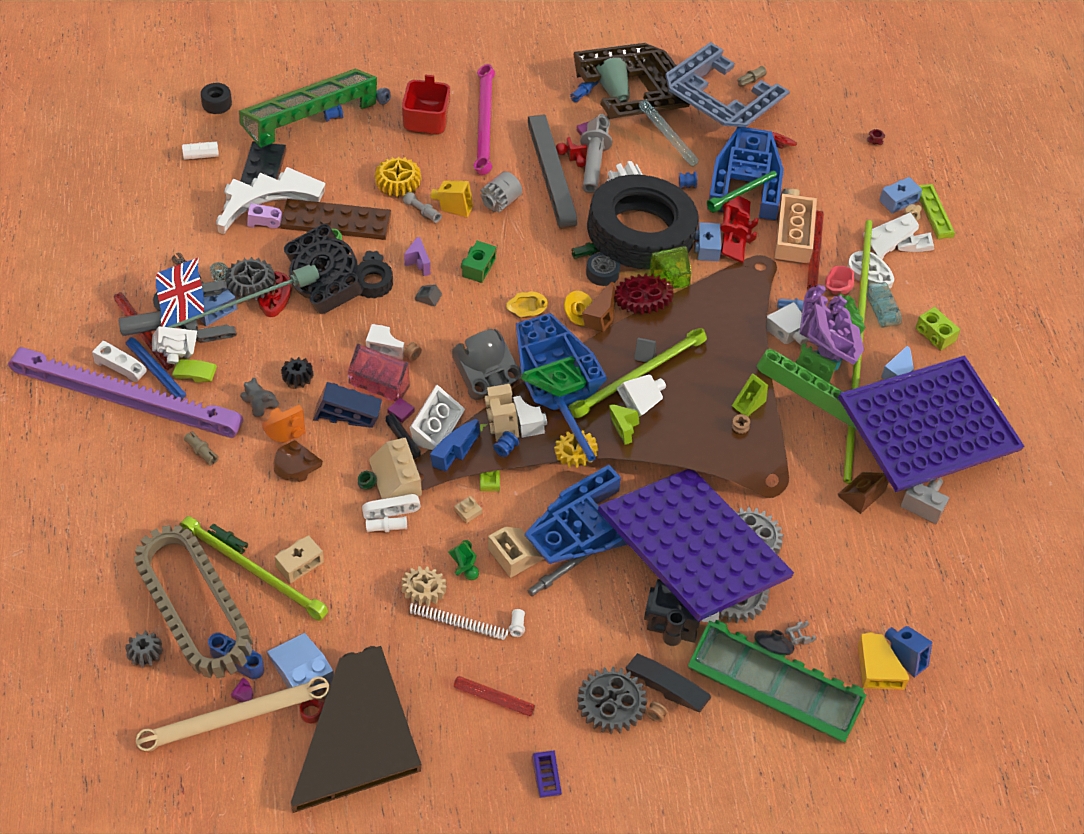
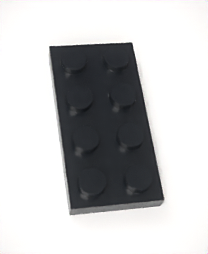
M252 141L240 182L251 186L253 179L258 178L260 173L278 180L286 153V145L271 143L259 147L255 141Z

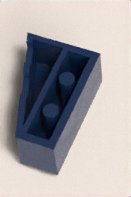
M327 382L317 402L313 421H319V418L330 419L331 423H337L338 420L349 422L348 424L353 426L373 428L378 419L382 399Z

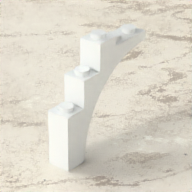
M286 167L284 173H280L278 180L260 173L258 178L253 179L251 186L233 179L231 184H227L224 190L226 203L223 208V214L219 215L216 220L218 232L224 235L230 225L241 214L249 210L250 203L262 204L281 199L320 202L325 192L326 183Z

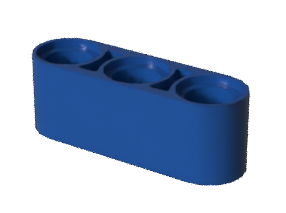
M222 633L212 634L208 639L211 656L213 658L225 656L232 650L236 641ZM252 650L251 656H245L247 659L246 664L243 667L235 664L237 672L246 677L258 679L264 673L263 659L259 653Z

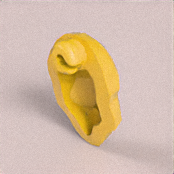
M532 291L527 293L521 292L509 300L506 307L510 312L517 314L519 317L535 316L547 308L548 301L540 293Z

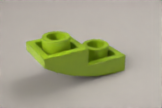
M180 359L172 375L175 379L192 378L195 383L212 382L217 366L205 361Z

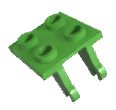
M802 344L800 356L795 363L830 383L837 363L813 352L812 346L806 348L807 344Z

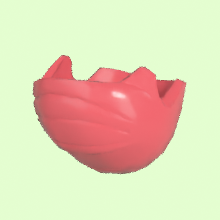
M841 265L831 268L825 279L828 291L835 295L849 293L854 287L853 270Z

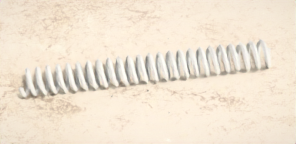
M411 603L410 605L411 614H418V616L422 615V617L426 616V618L430 617L431 620L434 618V621L438 619V622L442 621V623H450V625L458 626V628L462 627V629L465 628L466 630L469 629L470 631L473 630L474 632H481L482 635L485 633L486 636L489 635L490 637L493 636L494 638L497 637L498 639L501 638L502 640H504L508 635L507 629L503 637L504 628H502L501 634L499 636L500 627H498L497 633L495 635L496 626H494L493 632L491 634L492 624L490 625L489 631L487 633L489 625L488 623L486 624L485 630L483 631L485 624L484 622L482 623V626L479 630L481 623L480 621L478 622V625L475 629L477 622L476 620L474 621V624L471 628L473 621L472 619L470 620V623L467 627L469 618L466 619V622L463 626L465 617L462 618V621L459 625L461 618L460 615L455 624L457 617L456 614L451 623L453 613H451L450 618L447 622L449 612H447L446 617L443 621L445 611H443L442 616L440 618L441 610H439L438 615L436 617L437 609H435L434 614L432 616L433 607L431 608L430 613L428 615L429 606L427 607L426 612L424 614L425 605H423L421 613V606L418 607V610L416 612L417 603H415L413 611V603Z

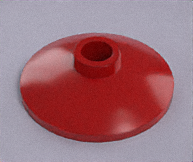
M772 132L777 148L783 149V146L797 145V142Z

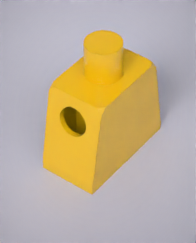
M443 181L439 190L432 189L431 199L439 200L441 210L468 217L474 206L469 181Z

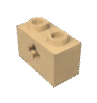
M308 535L303 539L297 540L289 548L281 550L275 556L276 568L291 584L324 563L323 551Z

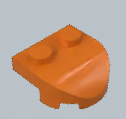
M300 405L281 412L277 407L270 412L271 417L262 423V428L267 436L277 442H287L306 433L303 409Z

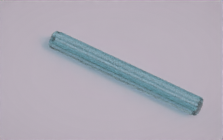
M646 99L641 101L639 107L684 159L692 167L695 166L699 159Z

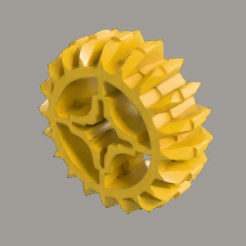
M399 156L396 159L391 157V160L385 159L384 162H380V165L377 166L374 174L375 184L378 186L379 191H383L384 194L388 193L390 197L392 195H396V197L398 195L404 196L407 192H416L420 185L421 171L417 163L412 162V159L407 160L406 157L400 159Z

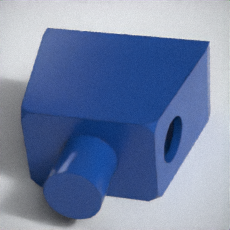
M905 626L900 631L895 630L893 627L886 631L885 638L891 642V649L901 665L914 678L929 666L932 649L931 640L909 626Z

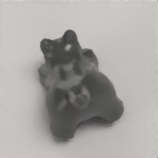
M252 378L251 381L244 383L245 392H242L240 397L243 401L251 403L252 412L255 417H262L265 409L268 407L275 409L279 406L275 395L258 385L256 378Z

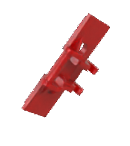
M738 196L723 204L724 215L723 222L720 225V230L724 232L721 254L743 263L746 242L750 244L756 239L757 232L752 234L751 232L758 225L759 219L754 218L753 221H749L751 201ZM731 238L736 239L738 243L733 242Z

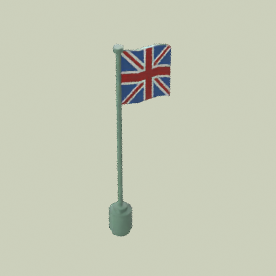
M199 257L160 271L156 275V290L161 308V327L176 328L290 283L301 288L319 279L318 270L315 265H306L293 270V275L290 276L291 279L204 312L203 290L198 272Z

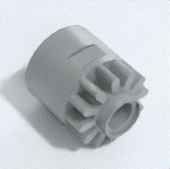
M504 171L480 190L482 193L480 196L488 209L499 213L522 195V186L513 174Z

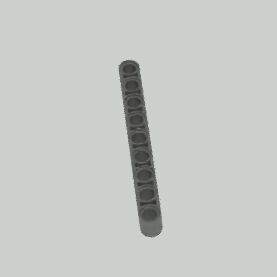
M546 115L528 116L529 131L558 227L577 226L576 211Z

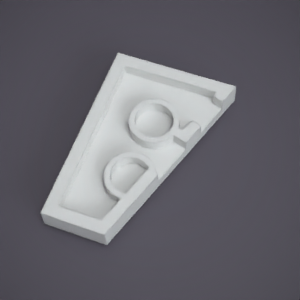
M910 212L873 228L871 250L883 259L884 255L889 251H893L898 243L905 241L917 231L919 224Z

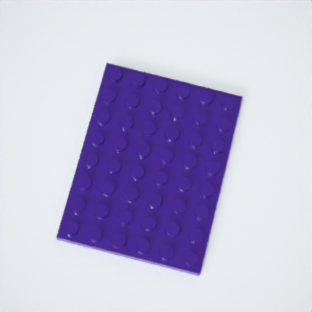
M965 355L842 392L838 396L839 401L895 492L1021 451L1025 447Z
M684 470L603 503L598 507V512L698 622L792 578L794 574L786 563L695 470Z

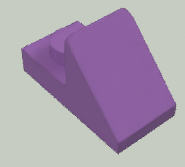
M417 237L404 254L405 266L417 264L418 270L421 269L423 276L430 275V260L421 238Z

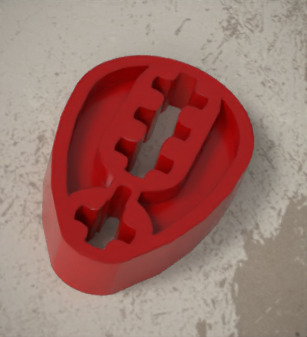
M274 271L276 285L290 280L286 274ZM291 283L275 289L274 295L270 291L269 295L264 294V298H257L260 309L267 317H275L285 308L291 296Z

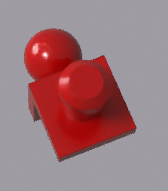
M567 137L566 144L558 143L556 145L558 155H565L567 153L569 161H576L578 167L586 165L587 145L577 146L572 143L570 137Z

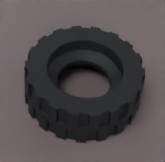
M368 259L357 265L356 275L363 285L361 296L374 299L383 297V295H387L391 291L393 271L386 262ZM370 274H377L382 277V280L378 283H367L364 281V277Z

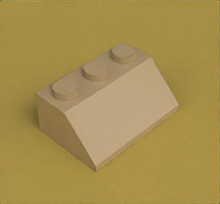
M406 437L386 442L369 459L372 472L377 477L376 484L381 499L409 494L421 496V479Z

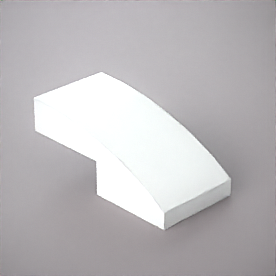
M931 232L916 236L912 234L905 241L897 244L900 251L923 252L934 250Z

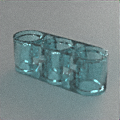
M881 282L867 285V297L880 326L883 328L900 325L902 322L901 312L888 284Z

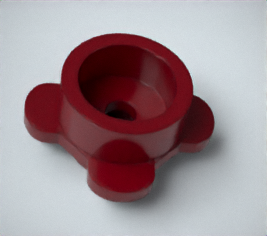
M873 129L869 132L870 136L867 138L869 143L883 144V139L885 138L883 131Z

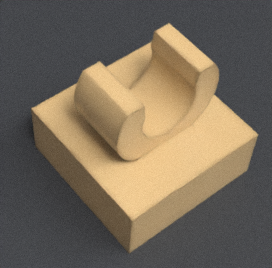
M471 496L454 506V511L466 524L482 514V508Z

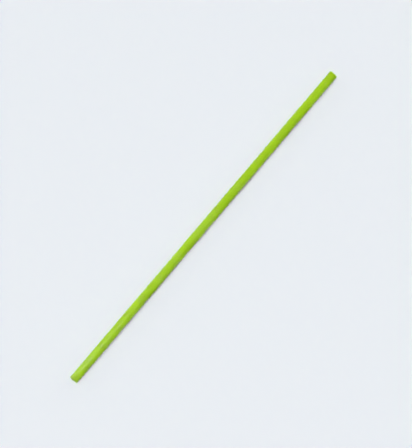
M866 220L858 304L859 314L863 318V323L865 320L873 223L871 220ZM861 356L853 365L851 390L859 388ZM849 425L844 483H851L855 429Z

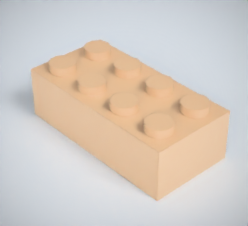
M782 194L778 214L774 259L810 263L813 251L817 198Z

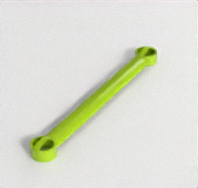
M699 328L690 331L686 339L587 399L573 402L569 405L570 413L575 418L583 417L590 411V407L618 391L617 387L622 383L641 377L692 345H701L707 340L705 330Z
M187 516L179 523V526H182L184 530L187 528L192 532L193 536L201 539L306 608L308 614L315 620L321 621L328 614L327 606L317 599L310 600L203 530L196 519Z

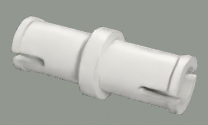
M385 516L384 519H366L367 533L374 531H385L387 533L390 530L407 529L406 516L398 518H388V516Z

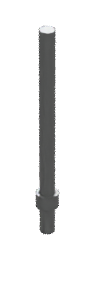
M592 554L573 558L551 574L544 575L539 579L538 583L527 590L529 595L534 596L542 589L549 588L556 579Z

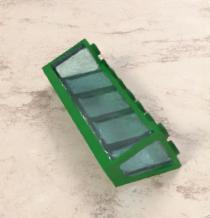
M709 620L688 664L689 669L840 742L846 743L867 697L863 688L854 684L851 687L843 686L844 682L832 677L830 680L823 677L825 673L815 668L812 671L804 668L805 664L796 659H793V661L785 659L786 655L770 652L761 647L756 641L751 643L746 640L747 636L736 632L735 635L730 633L725 623L719 620H715V622Z

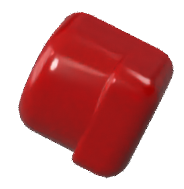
M425 74V81H409L402 102L404 128L411 132L443 133L446 128L450 105V86L446 83L435 82V76Z

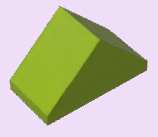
M751 374L732 407L741 414L749 416L766 402L768 385L756 375Z

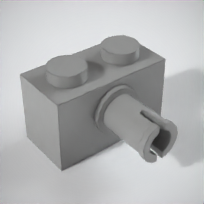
M939 478L937 483H935L936 479H934L927 486L919 484L908 488L901 507L937 524L950 498L938 492L943 485V480Z

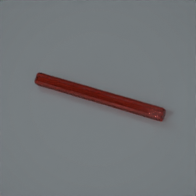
M816 210L813 251L809 263L808 290L811 287H816L818 284L824 218L823 211Z
M119 292L114 295L115 302L126 317L138 315L123 293ZM152 332L139 333L152 351ZM157 349L152 351L164 369L169 370L173 368L174 364L167 363V357H164L163 353H159Z

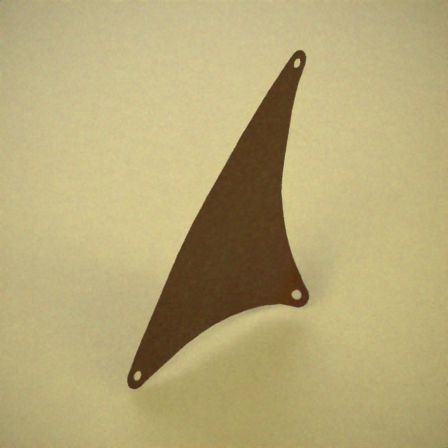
M762 255L749 257L743 263L733 264L674 293L672 302H669V306L664 305V309L658 308V312L652 310L651 314L646 311L643 315L638 311L636 314L624 318L608 327L604 332H600L583 342L594 353L607 376V380L596 391L597 393L646 363L635 360L638 337L656 341V356L686 339L687 334L692 330L702 328L707 336V340L701 345L688 347L642 375H651L654 381L661 378L665 382L666 388L660 391L663 399L639 417V424L633 426L632 443L624 444L610 417V405L627 408L618 391L590 407V411L583 417H573L580 430L585 432V435L591 433L592 438L595 437L598 447L595 459L612 458L679 466L730 480L766 498H774L787 488L789 484L788 463L773 381L757 368V363L768 349L766 323L771 285L777 271L775 261ZM763 263L766 265V269L763 271L757 270L755 264ZM751 374H754L768 385L767 400L748 416L750 419L749 431L738 434V432L733 431L732 424L733 418L741 413L732 407V404ZM523 381L511 389L512 402L513 397L521 396L526 404L533 407L540 406L541 413L545 414L547 419V425H544L545 433L522 438L518 425L519 445L514 446V449L509 452L507 457H502L493 448V445L498 443V441L496 442L495 434H491L489 423H492V421L489 422L486 411L490 407H485L462 424L464 425L474 419L479 420V425L487 424L483 427L480 435L463 460L455 458L447 471L432 467L430 453L433 450L429 449L414 461L418 473L424 475L421 481V490L423 491L447 481L480 473L561 462V460H557L554 447H556V441H560L561 435L566 437V432L573 434L560 409L553 410L534 402ZM770 474H776L779 479L778 484L774 487H768L765 482Z

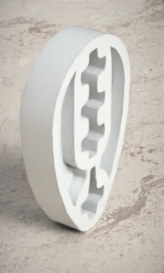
M863 251L853 253L847 267L853 270L854 278L858 281L861 280ZM870 252L867 285L878 289H891L894 282L892 271L880 257Z

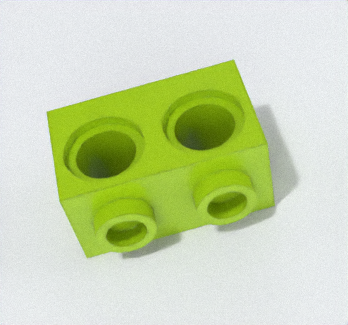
M936 307L920 315L915 327L919 333L923 334L939 350H943L956 342L961 330Z

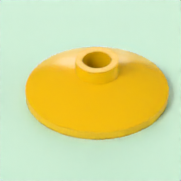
M573 291L565 298V313L569 320L578 326H585L582 312L593 302L589 295L582 291Z

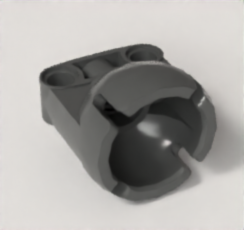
M488 329L465 340L466 349L463 343H459L452 349V358L468 388L469 396L474 400L483 399L485 396H488L487 387L504 384L513 386L521 377V369L516 365L502 334L497 329ZM508 372L513 373L515 378L509 377ZM474 386H479L482 392H477Z

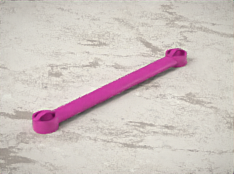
M490 64L481 66L477 72L480 78L477 160L473 166L479 175H485L492 169L489 155L492 78L495 76V71Z

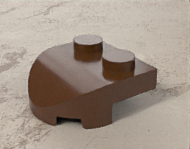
M294 440L277 450L274 459V472L282 479L289 480V478L298 479V482L307 480L309 473L320 468L323 461Z

